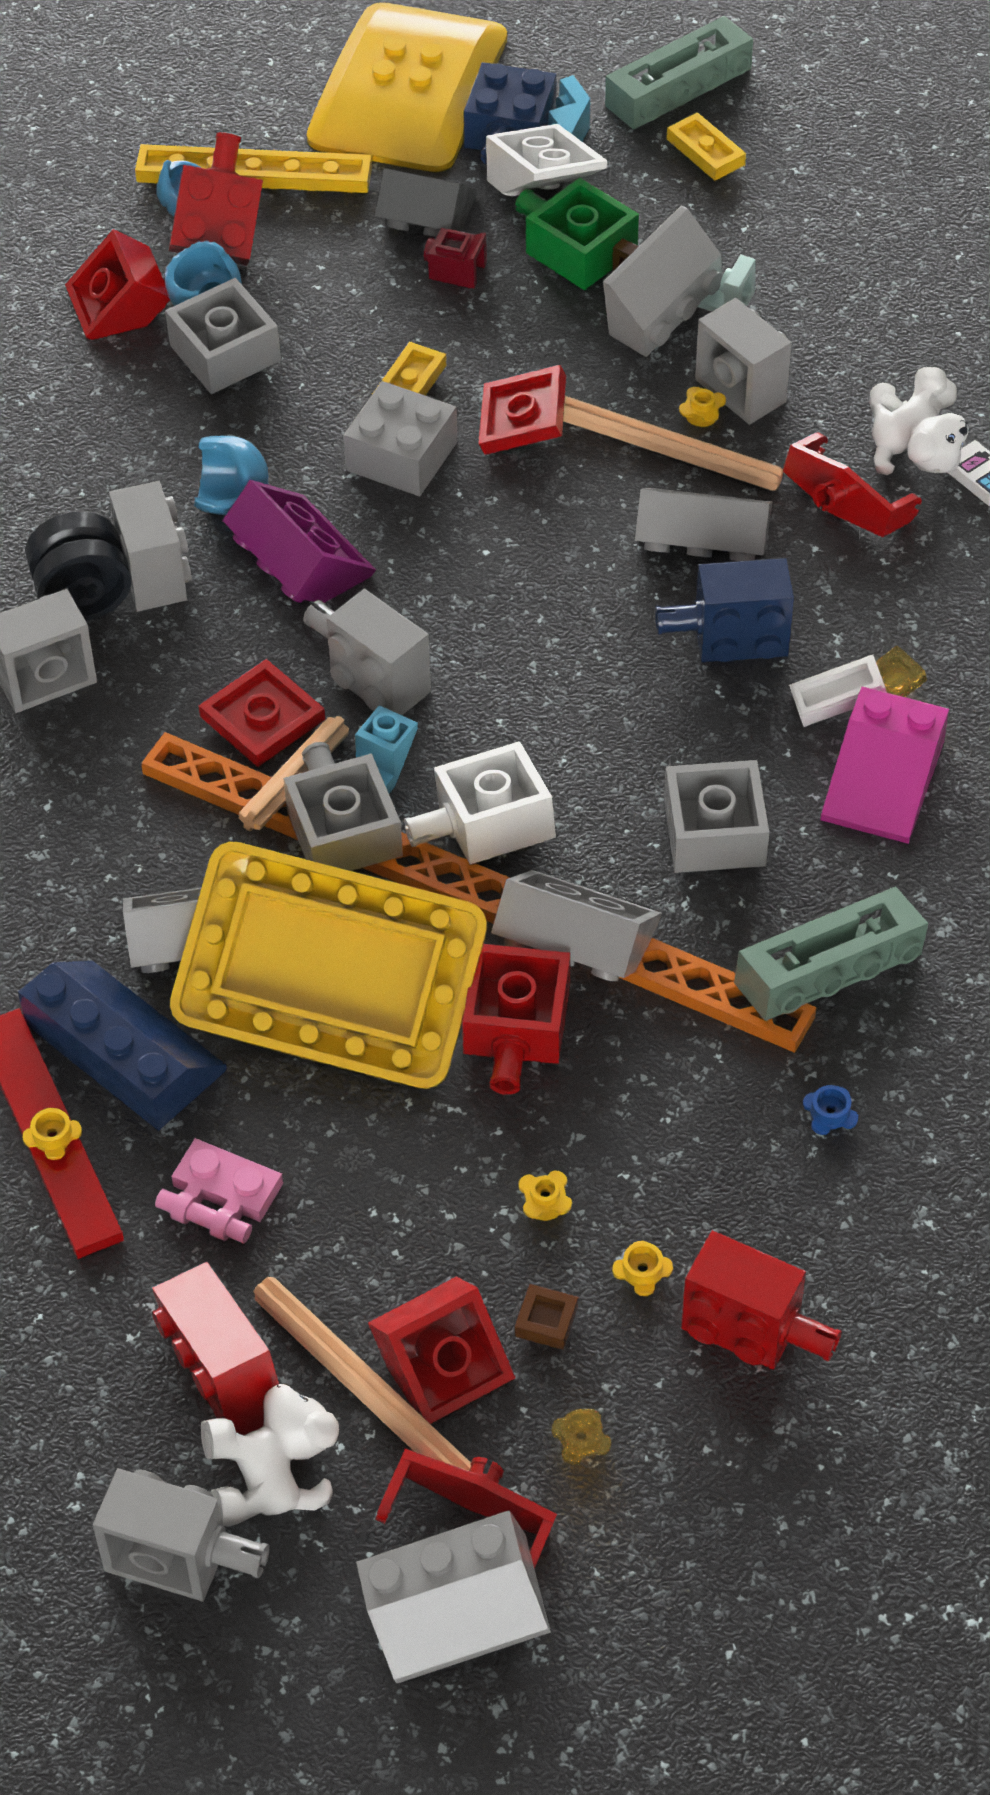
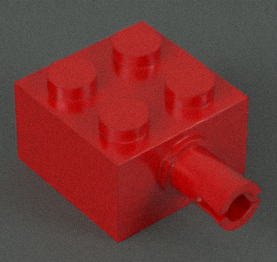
M216 133V145L211 168L204 169L183 165L169 245L170 252L179 253L189 248L191 244L208 240L222 246L236 264L248 265L263 180L240 176L235 172L241 137L230 133Z
M483 944L472 985L468 987L462 1021L463 1054L494 1057L492 1077L490 1078V1088L493 1091L504 1095H511L520 1090L523 1060L559 1064L570 990V952Z
M713 1230L710 1232L685 1277L681 1329L687 1331L695 1340L704 1344L714 1343L734 1352L739 1359L748 1364H761L774 1370L788 1343L818 1355L823 1360L829 1362L833 1357L832 1351H836L842 1335L841 1330L833 1329L800 1314L806 1271Z

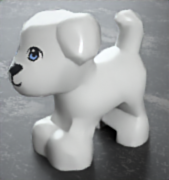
M923 367L919 369L915 375L914 393L909 401L905 400L902 402L895 395L896 388L888 383L877 384L870 391V407L875 419L872 436L877 446L874 455L876 473L884 475L893 473L895 466L890 462L892 456L902 453L907 448L909 459L920 470L930 473H948L958 467L961 460V449L967 438L969 428L963 416L953 413L939 415L940 410L953 405L957 397L956 385L947 379L942 369L937 367Z
M277 1384L265 1394L263 1402L264 1425L262 1428L243 1436L236 1433L234 1424L229 1419L216 1418L201 1422V1439L206 1458H223L236 1461L248 1488L243 1495L239 1489L228 1486L211 1490L210 1493L219 1500L223 1526L229 1527L239 1524L259 1513L269 1516L293 1509L317 1510L329 1504L333 1495L331 1482L324 1478L311 1490L298 1488L291 1472L290 1461L292 1459H309L326 1450V1448L335 1445L338 1439L339 1425L332 1413L326 1412L325 1408L316 1400L300 1395L288 1384Z

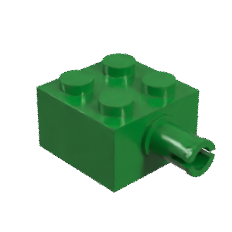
M580 177L548 201L535 194L531 189L522 191L516 200V211L527 216L526 254L583 290H586L613 269V247L622 238L638 246L639 213Z

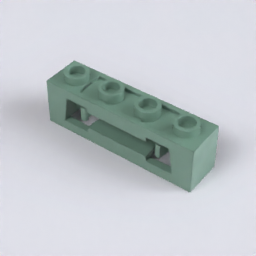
M722 16L606 75L605 106L634 130L750 70L752 65L753 38L726 16ZM716 34L715 45L706 41L703 44L705 50L698 53L699 42ZM648 69V73H643L641 82L632 77L638 74L639 72Z
M895 886L740 950L734 984L765 1021L781 1014H790L800 1006L818 998L830 997L840 989L861 980H870L884 970L899 964L912 962L922 954L928 922ZM882 909L880 917L875 919L871 917L865 923L859 925L862 916ZM792 946V952L785 953L784 957L775 960L771 956L773 953Z

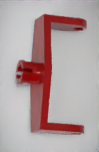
M816 432L790 445L783 472L813 498L818 508L822 506L823 511H828L881 537H885L909 524L918 514L919 510L915 506L917 504L920 505L922 499L914 493L890 504L848 466L824 456L825 449L821 445L827 443L828 438L820 432Z
M405 1449L381 1501L375 1520L386 1523L407 1478L470 1511L487 1517L510 1511L523 1530L537 1534L530 1550L535 1569L557 1514L499 1485L498 1482L503 1477L504 1470L496 1462L493 1461L488 1473L484 1474L487 1458H473L470 1464L471 1467L467 1471Z

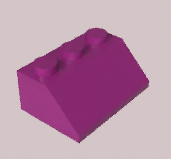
M249 480L222 520L235 533L233 535L234 541L244 549L252 551L258 558L257 565L269 575L276 577L283 584L281 586L282 592L299 603H302L303 600L312 602L320 600L325 603L372 577L376 571L362 554L303 494Z

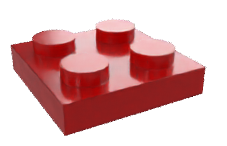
M561 365L484 384L478 442L484 455L562 436L566 374Z
M267 659L199 705L200 717L257 767L325 720L324 707Z

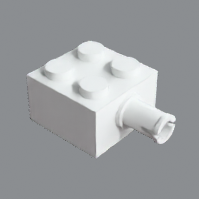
M520 742L435 767L439 809L404 819L406 834L412 847L450 835L452 838H456L469 864L556 838L552 796Z

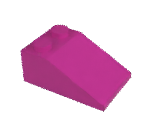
M862 686L848 722L821 813V821L909 844L944 744L949 709Z

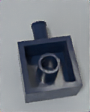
M482 62L464 109V148L482 150L481 160L487 165L486 136L547 126L549 123V111L556 109V73Z
M787 559L698 564L697 596L694 604L655 606L657 635L671 632L696 631L701 663L788 656L794 595Z

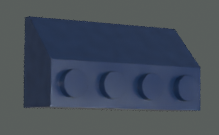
M94 961L53 962L18 991L23 1017L28 1027L158 1131L227 1070L225 1063Z

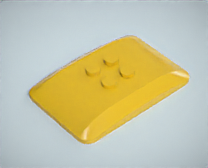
M391 3L372 4L367 7L357 22L324 88L307 130L309 146L314 150L326 153L371 155L374 162L429 172H441L451 168L464 142V109L481 63H498L507 43L506 28L494 21Z
M227 842L217 847L209 859L170 998L171 1012L179 1023L193 1029L415 1088L430 1089L443 1082L449 1072L463 1021L468 987L472 985L484 944L487 921L483 911L477 905L465 900L241 842Z

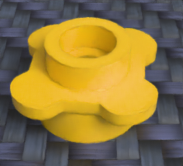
M691 387L687 390L686 402L679 406V412L692 425L707 427L718 420L719 408L726 404V397L720 392L713 393L708 389Z
M47 1108L41 1110L33 1117L30 1125L31 1128L26 1129L23 1133V1142L27 1147H37L44 1151L48 1159L58 1160L65 1155V1148L68 1144L81 1136L82 1128L78 1121H70L64 1111L57 1108ZM57 1132L53 1137L48 1136L49 1133Z
M551 1171L548 1175L534 1177L530 1174L523 1176L519 1181V1190L525 1195L524 1214L532 1219L548 1221L568 1213L572 1207V1200L566 1196L564 1188L567 1184L566 1175L560 1171ZM542 1192H548L550 1195L547 1197H543L540 1194Z
M637 1241L626 1249L623 1259L614 1262L612 1272L615 1278L619 1280L625 1279L634 1286L636 1294L649 1296L654 1292L655 1284L662 1277H669L672 1274L673 1264L669 1258L663 1257L661 1251L655 1245L645 1241ZM646 1266L647 1270L642 1272L638 1267Z

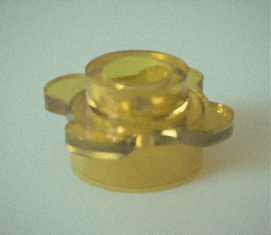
M594 1409L571 1411L564 1418L556 1419L552 1424V1435L560 1440L563 1447L562 1458L569 1464H579L584 1457L592 1454L605 1455L611 1448L610 1437L602 1432L601 1416ZM579 1433H584L586 1438L579 1440L576 1436Z

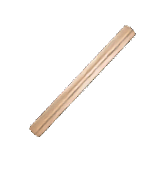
M565 396L563 422L771 491H776L781 484L783 469L779 466Z
M267 1277L254 1289L255 1301L414 1452L469 1471L471 1462L276 1278Z

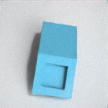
M574 75L560 79L559 97L556 98L557 109L549 111L548 125L559 124L583 142L590 128V97Z
M379 705L355 734L356 758L372 753L387 791L390 794L397 783L415 737L418 722Z

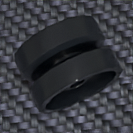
M74 511L60 514L40 524L29 536L25 553L37 599L67 589L85 621L100 618L115 610L127 598L132 585L130 571L126 558L122 553L117 529L107 518L94 512Z

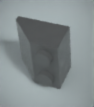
M384 168L375 216L387 219L385 227L409 232L410 224L424 227L423 235L437 237L441 228L461 232L476 199L477 190L459 183Z

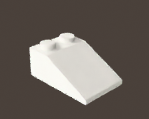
M559 124L486 136L487 181L504 195L516 196L520 195L525 189L537 187L547 190L556 189L560 186V183L575 181L579 177L583 178L607 169L606 159Z

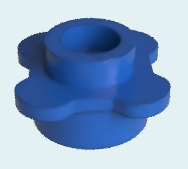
M826 1085L819 1088L815 1093H809L804 1097L803 1107L805 1110L810 1111L813 1119L811 1128L815 1133L826 1135L832 1129L840 1127L851 1129L857 1125L858 1114L851 1110V1097L845 1088L836 1085ZM826 1109H832V1110H835V1112H834V1113H828V1112L826 1111Z

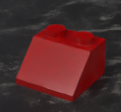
M115 229L107 235L65 284L86 338L91 340L146 327L158 313L163 311L166 304L170 301L164 279L150 247Z
M454 1277L368 1322L387 1369L411 1406L430 1424L515 1379L478 1287L458 1277Z

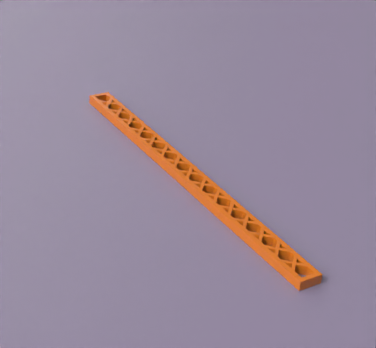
M164 732L141 763L144 775L237 815L251 800L240 797L238 792L250 789L260 791L272 778ZM169 753L185 759V763L173 766L162 764ZM214 772L224 777L222 780L209 783L199 778L201 775ZM278 811L264 825L298 840L289 816H284L278 813ZM401 832L403 856L398 858L412 855L420 859V864L404 867L397 864L396 859L398 858L363 867L399 884L471 902L483 911L486 921L494 924L501 898L486 902L479 899L477 893L494 890L502 896L506 879L509 878L479 864H469L467 859L427 842L412 847L407 834ZM452 872L461 878V881L444 884L439 882L436 876ZM654 938L651 939L636 971L625 978L619 977L794 1053L815 1019V1006L808 1003L800 1006L796 1011L787 1014L798 1019L791 1032L775 1025L772 1018L765 1021L753 1006L743 1009L731 1006L728 999L744 996L734 984V972ZM659 960L666 963L668 969L653 973L646 970L643 963ZM702 978L709 982L710 988L695 991L688 988L685 981Z

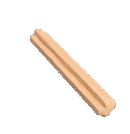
M340 716L335 718L328 717L239 812V819L244 823L243 828L252 831L253 829L261 830L286 803L283 778L309 771L302 758L303 750L310 744L324 742L329 745L330 752L332 753L349 734V728L344 724L345 719Z

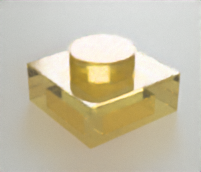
M898 645L876 661L887 693L906 697L927 681L925 670Z

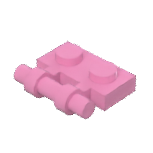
M195 1138L172 1174L173 1187L183 1191L175 1194L162 1189L156 1198L155 1206L169 1212L171 1219L182 1224H187L191 1221L210 1229L211 1236L223 1241L231 1238L244 1244L251 1235L252 1225L240 1221L241 1217L244 1215L261 1222L283 1185L282 1173ZM205 1199L223 1208L216 1211L202 1205L201 1202Z

